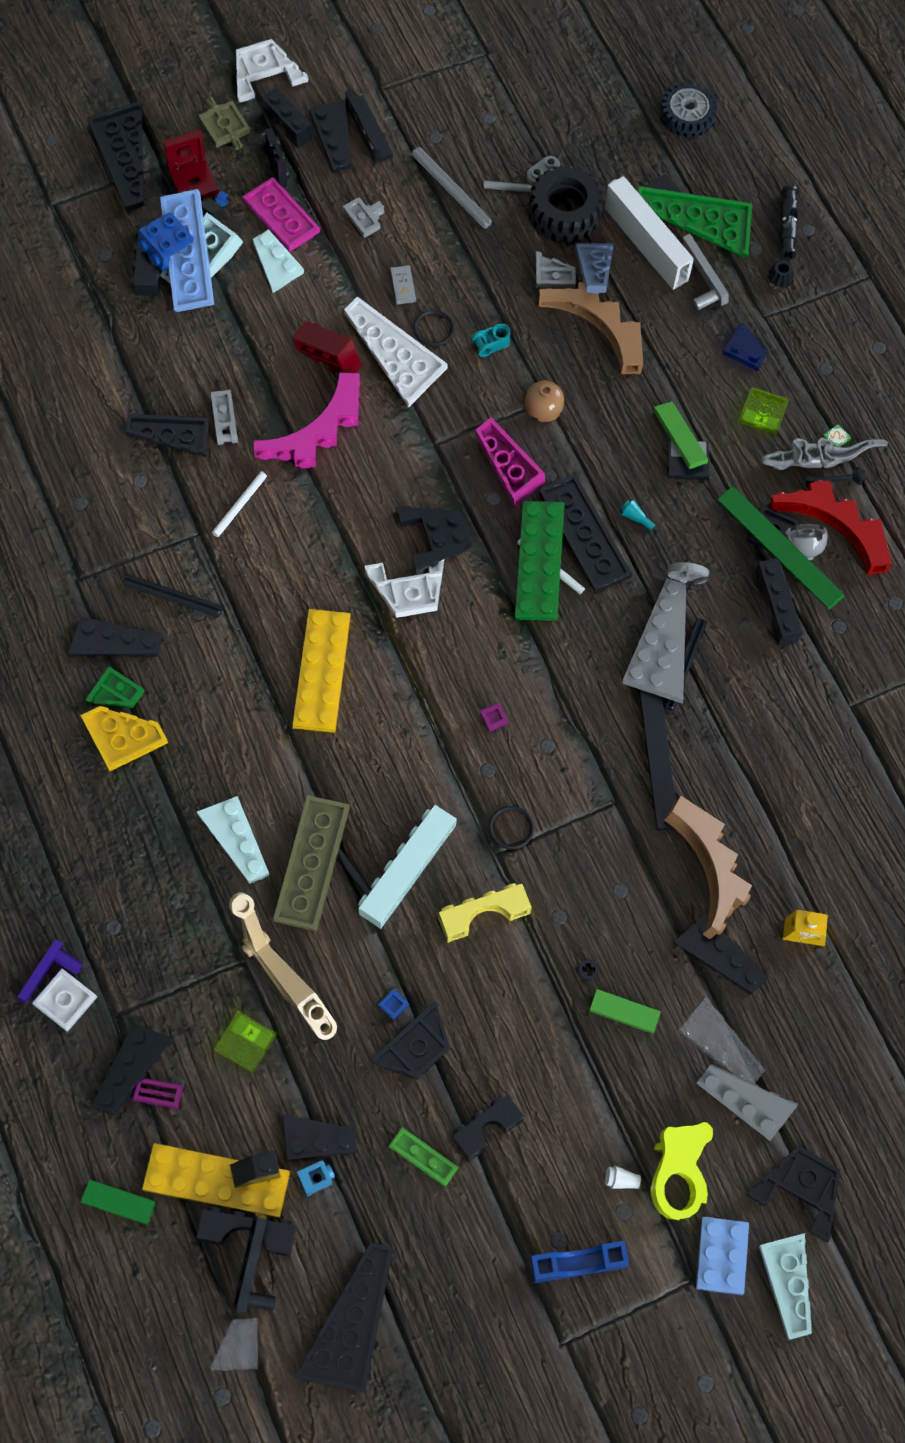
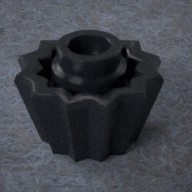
M777 261L768 270L769 275L767 278L776 287L790 286V283L794 281L793 267L787 261Z

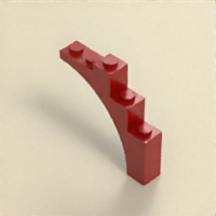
M814 481L810 483L807 491L798 490L794 493L786 494L779 492L772 495L769 502L770 509L812 516L839 531L858 552L867 575L888 572L892 562L881 519H865L861 522L856 501L843 499L835 502L830 481Z

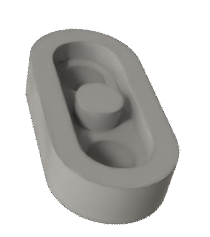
M553 156L545 157L528 170L527 182L532 185L539 175H543L544 171L548 169L553 170L554 167L560 166V161Z

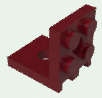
M200 129L163 141L167 170L177 193L198 189L201 200L219 194V188L205 159L203 136ZM193 180L199 181L197 185L190 184Z

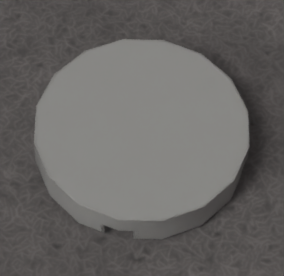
M678 562L668 566L667 574L670 579L686 584L687 581H693V584H702L708 581L709 570L698 564Z

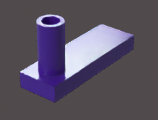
M55 939L17 996L18 1000L25 1005L27 1004L54 962L75 975L79 973L84 963L62 951L63 943Z

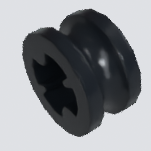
M584 960L578 967V976L584 981L593 980L598 974V965L592 960ZM585 965H589V968L594 970V973L591 972V976H587V973L582 971V968L585 969Z

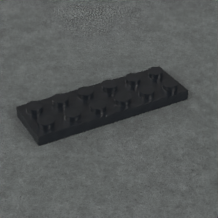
M576 474L539 489L538 493L543 502H564L563 538L594 593L631 578L632 572Z

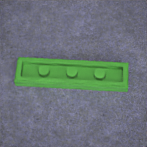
M673 401L655 406L654 413L688 468L691 469L707 464L708 458Z

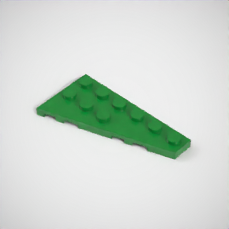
M638 187L637 192L660 219L747 259L752 203Z

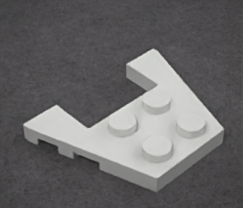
M272 39L236 50L239 103L255 98L250 82L286 72L292 86L308 82L307 74L305 72L302 73L298 69V65L295 62H291L287 58L286 53Z
M444 559L439 561L438 565L428 567L429 573L391 580L386 578L383 563L364 566L366 575L396 618L437 611Z

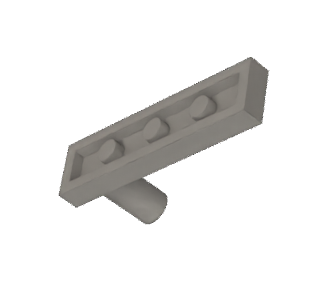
M690 234L684 236L683 246L694 258V265L711 290L693 299L696 309L700 310L715 301H718L721 306L727 304V290Z

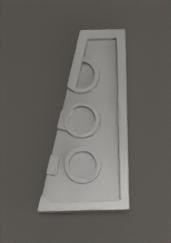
M712 1064L697 1082L700 1087L769 1141H771L798 1106V1103L786 1100L776 1093L762 1089L758 1085L740 1079L738 1076Z

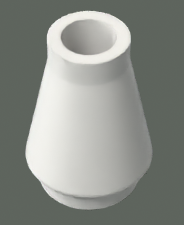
M618 1166L607 1168L605 1175L606 1186H610L611 1189L639 1188L641 1182L640 1175Z

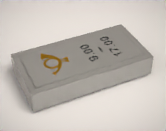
M410 265L392 267L391 277L396 305L416 302Z

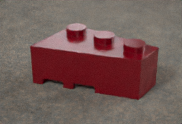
M305 321L292 336L297 351L316 363L322 361L329 366L328 370L332 373L335 370L339 373H357L362 367L354 342L349 336L340 335L332 329L328 330L317 323L313 324Z

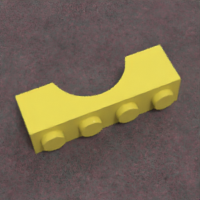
M510 884L505 886L502 891H489L482 898L476 900L475 898H469L464 900L461 905L455 907L454 905H449L442 908L438 919L447 943L468 936L471 921L482 912L495 911L504 915L509 921L529 915L532 907L523 884Z

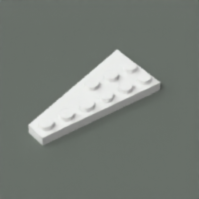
M356 297L344 309V314L408 407L448 368L446 362L359 297Z

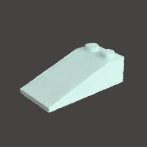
M206 213L203 220L210 275L212 277L232 258L243 241L237 234ZM168 266L160 276L171 284Z

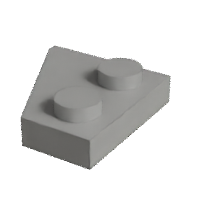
M536 252V288H575V267L563 264L555 258L550 260L543 257L541 252Z

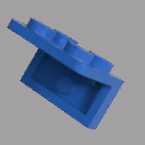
M169 212L139 229L137 243L139 248L150 257L153 265L158 266L161 271H164L169 266L170 256L192 244L194 238L174 214Z

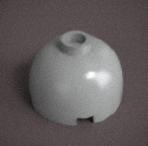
M816 524L796 525V530L791 531V527L786 530V538L805 557L812 560L821 554L827 545V528L824 527V530H821L820 525Z

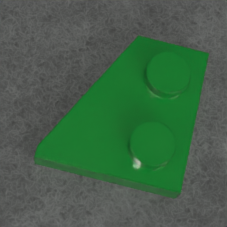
M108 667L85 700L90 704L133 708L145 690L111 667Z

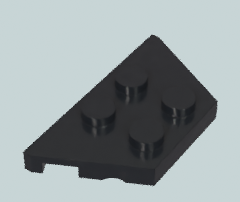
M434 1001L379 1051L371 1059V1062L416 1080L427 1072L451 1049L437 1002Z

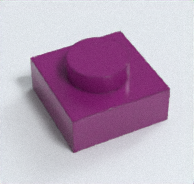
M500 703L480 711V716L488 732L508 724V719Z

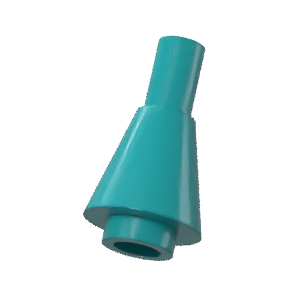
M634 499L632 502L627 500L620 509L623 511L622 516L639 524L641 523L649 531L654 528L655 524L645 517L646 515Z

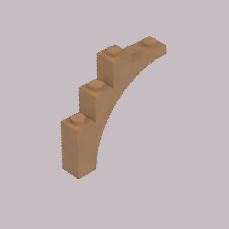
M578 282L577 289L546 288L539 290V307L561 309L589 321L611 343L619 360L621 374H641L643 354L640 322H620L619 302H599V293H586L584 282Z
M680 796L670 808L664 821L675 828L691 845L706 873L710 891V911L703 935L711 939L714 935L722 933L726 926V923H724L726 917L729 918L734 910L748 902L751 896L749 891L752 885L733 873L737 866L735 860L738 854L719 842L724 834L721 831L725 824Z

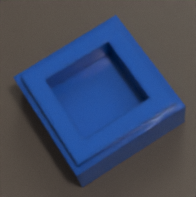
M394 989L378 1004V1007L393 1021L410 1006Z

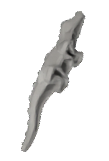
M796 438L792 443L793 448L791 451H777L763 456L761 460L764 465L772 466L776 470H785L790 466L830 468L852 460L869 448L887 446L888 442L882 439L866 440L851 447L842 448L834 447L833 442L825 438H820L816 444H808L806 440Z

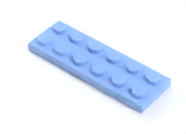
M195 189L160 197L162 216L169 212L173 213L194 238L192 244L170 256L169 259L174 310L181 312L214 305L200 191Z

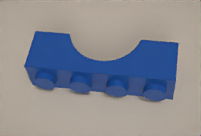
M619 1241L578 1251L533 1255L530 1258L533 1282L539 1283L624 1269L628 1267L629 1261L625 1241Z

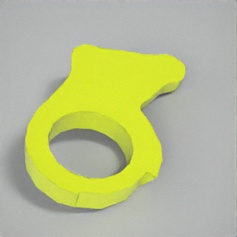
M706 1122L694 1126L665 1128L660 1133L661 1142L655 1144L654 1150L663 1153L652 1181L651 1197L658 1212L668 1219L680 1220L689 1218L698 1211L701 1203L706 1204L707 1185L696 1165L704 1146L711 1141L713 1136V1129ZM672 1174L680 1175L689 1185L690 1200L682 1210H675L668 1204L665 1198V1183Z

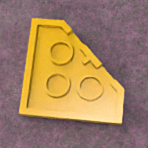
M102 706L81 715L109 772L168 743L158 722L152 720L146 721L139 719L137 716L123 712L118 713Z

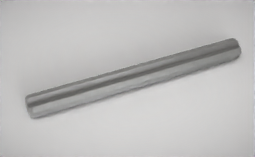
M421 147L413 150V157L483 228L486 229L491 225L492 220Z

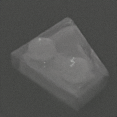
M257 1318L233 1319L211 1365V1371L258 1369Z

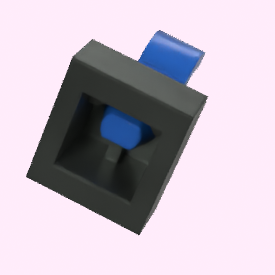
M221 191L215 202L210 198L207 201H203L201 203L203 217L208 213L219 221L223 216V206L229 202L226 199L228 194Z

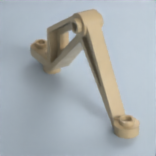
M245 893L233 895L229 901V908L234 915L241 917L244 940H242L244 943L242 946L243 951L248 957L253 955L258 960L284 999L298 1009L316 1036L323 1040L332 1038L337 1031L336 1022L316 993L270 947L269 942L271 940L261 929L254 910L253 899ZM323 1023H326V1027L323 1030H321V1025Z

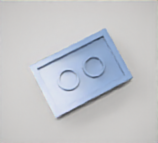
M710 1217L701 1218L696 1289L744 1295L748 1222Z

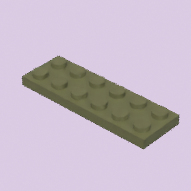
M307 795L273 918L274 922L317 932L348 817L349 804Z

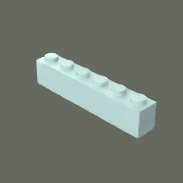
M436 805L431 810H426L421 818L423 822L419 827L415 826L409 834V841L406 844L402 843L396 852L398 856L394 861L390 860L384 868V875L381 879L379 877L375 879L371 886L373 890L368 896L365 894L358 903V906H360L359 915L380 929L456 827L457 819Z

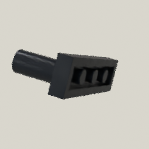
M254 1212L233 1302L235 1311L245 1314L247 1306L273 1311L276 1303V1296L250 1292L267 1218L263 1213Z

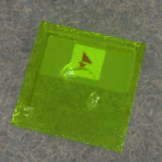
M751 386L739 423L777 435L789 399Z
M237 1011L214 1051L249 1072L254 1073L277 1033Z

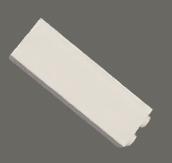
M624 176L618 180L614 179L611 181L607 188L605 210L672 290L686 283L689 280L694 258Z

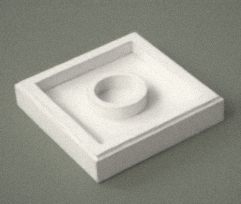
M61 969L32 1004L68 1032L97 996L64 969Z

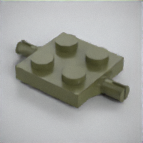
M212 97L208 98L206 103L210 109L198 116L200 123L216 148L232 142L236 150L241 149L243 144L239 138L249 134L250 127L234 102L230 101L226 104L217 105Z

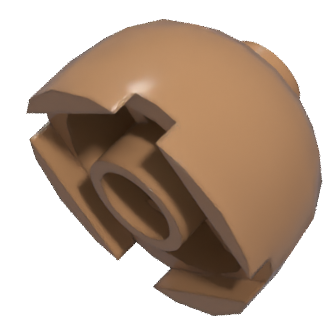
M548 380L532 384L527 390L524 399L525 410L530 417L538 418V421L541 422L557 419L564 408V395L561 388Z

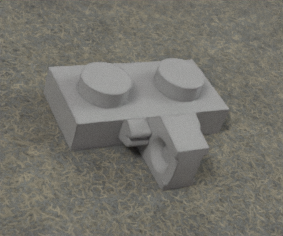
M360 197L343 206V211L364 238L381 229L380 223L377 220L384 213V206L380 201L370 206L365 205Z

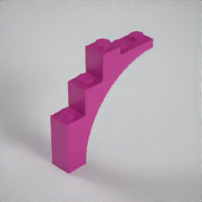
M339 373L336 392L328 407L315 421L305 428L285 437L254 441L255 458L262 460L274 458L285 461L294 459L295 466L315 467L316 446L325 448L337 446L338 425L345 427L358 426L360 373Z

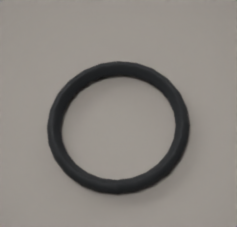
M428 310L421 313L415 319L413 331L421 343L428 346H441L453 337L455 326L451 317L445 312ZM428 314H439L449 321L451 331L444 340L429 342L419 335L417 330L418 322Z
M505 806L498 809L489 821L488 828L492 840L498 846L505 849L522 848L529 843L534 834L532 817L524 809L517 806ZM504 811H518L528 819L530 825L528 837L517 845L502 843L493 832L495 818Z

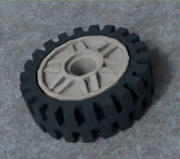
M683 82L682 86L678 83L675 84V88L672 86L669 88V91L665 92L661 103L660 118L663 125H666V129L668 131L672 129L674 135L679 132V137H683L686 134V138H691L693 134L695 138L699 136V133L701 135L705 134L713 126L717 113L716 98L713 97L712 92L708 93V88L704 87L701 89V84H698L696 87L694 86L695 82H690V85H687V82Z

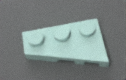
M269 229L253 239L255 250L264 268L272 293L304 273L303 267Z

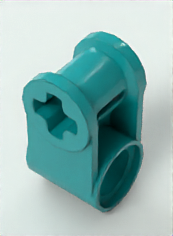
M497 324L473 334L471 340L476 344L479 356L486 357L507 348L510 344V328L505 324Z

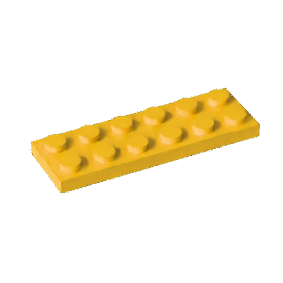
M309 609L293 719V728L336 732L351 613Z
M154 1143L142 1189L147 1192L250 1213H263L265 1216L280 1219L290 1171L279 1169L281 1178L235 1188L230 1164L239 1160Z

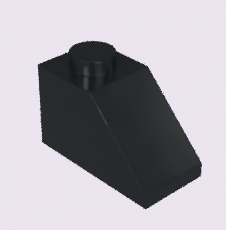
M275 1150L251 1155L230 1164L235 1188L281 1178Z

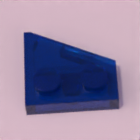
M740 322L723 351V355L756 371H759L768 354L742 322Z

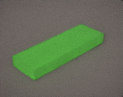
M598 989L589 1011L654 1034L661 1011Z
M403 1127L389 1145L390 1149L444 1187L447 1186L459 1168Z

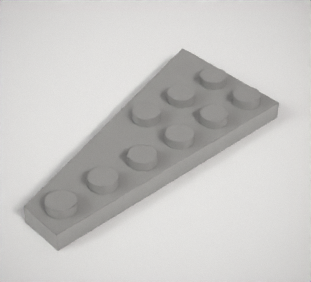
M666 579L623 678V684L682 704L686 584Z

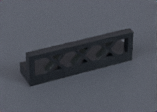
M351 89L345 91L346 108L374 162L378 163L393 158V152L364 96L361 95L355 98Z

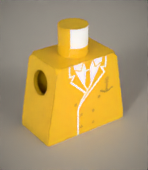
M803 910L794 911L785 918L783 940L825 946L828 915Z

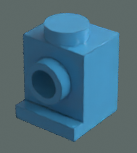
M323 1160L297 1172L307 1197L333 1185L331 1179L335 1177L330 1164L325 1166ZM320 1175L322 1180L316 1183L313 1181V1177Z

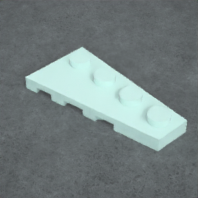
M238 796L197 811L199 818L205 823L208 830L217 839L220 846L228 854L249 884L269 876L268 869Z
M805 1233L760 1245L759 1249L787 1340L811 1334Z

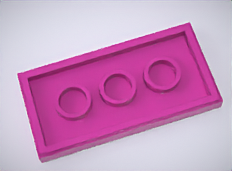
M273 177L242 196V201L289 252L320 232L319 226Z

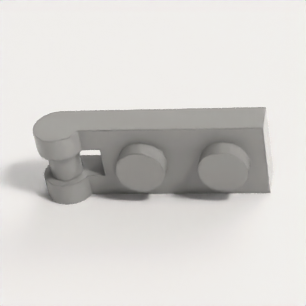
M231 390L211 392L218 445L231 441L232 443H238ZM222 430H230V433L222 434Z

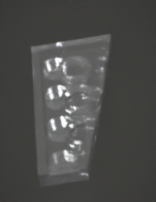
M707 996L678 1031L725 1070L738 1076L740 1079L755 1084L765 1071L751 1051L743 1045L735 1031L724 1021V1017L720 1012L716 1011Z

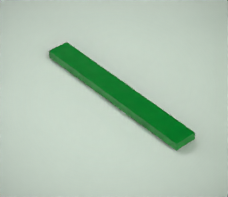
M734 486L718 498V502L775 558H779L780 563L828 610L845 597L844 593Z

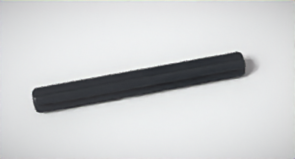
M129 574L125 576L123 581L126 587L216 617H220L223 610L219 604Z
M701 618L696 619L684 651V683L707 621ZM666 698L663 707L666 710L674 711L677 702Z

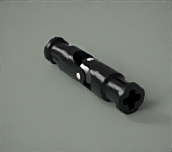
M787 185L781 191L783 201L781 202L780 243L782 246L779 256L784 260H791L796 258L797 255L795 244L797 243L798 202L796 201L798 188Z

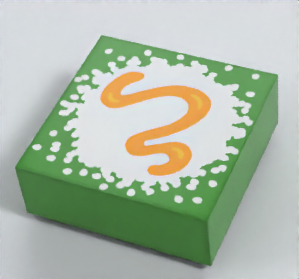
M839 424L826 432L822 437L831 440L834 447H843L851 441V437Z

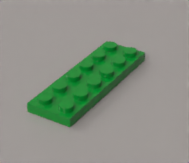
M523 501L516 620H558L564 502Z

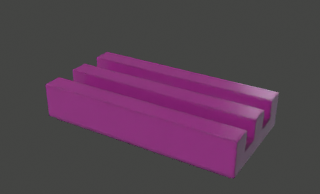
M144 1078L135 1087L133 1101L178 1109L183 1085ZM141 1084L176 1090V1094L141 1088ZM139 1093L174 1099V1102L139 1096Z

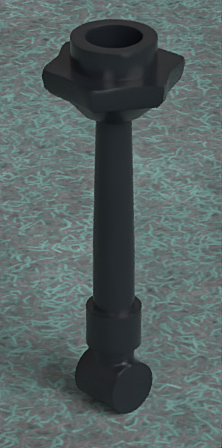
M857 466L852 474L820 476L816 478L808 476L806 477V486L809 487L810 483L817 480L837 482L853 479L856 484L862 485V482L866 480L865 470Z

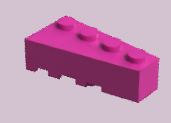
M489 418L476 429L477 441L514 508L545 484V473L492 418Z

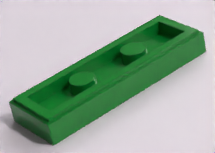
M92 1180L88 1181L81 1200L82 1204L148 1225L156 1204L155 1201Z

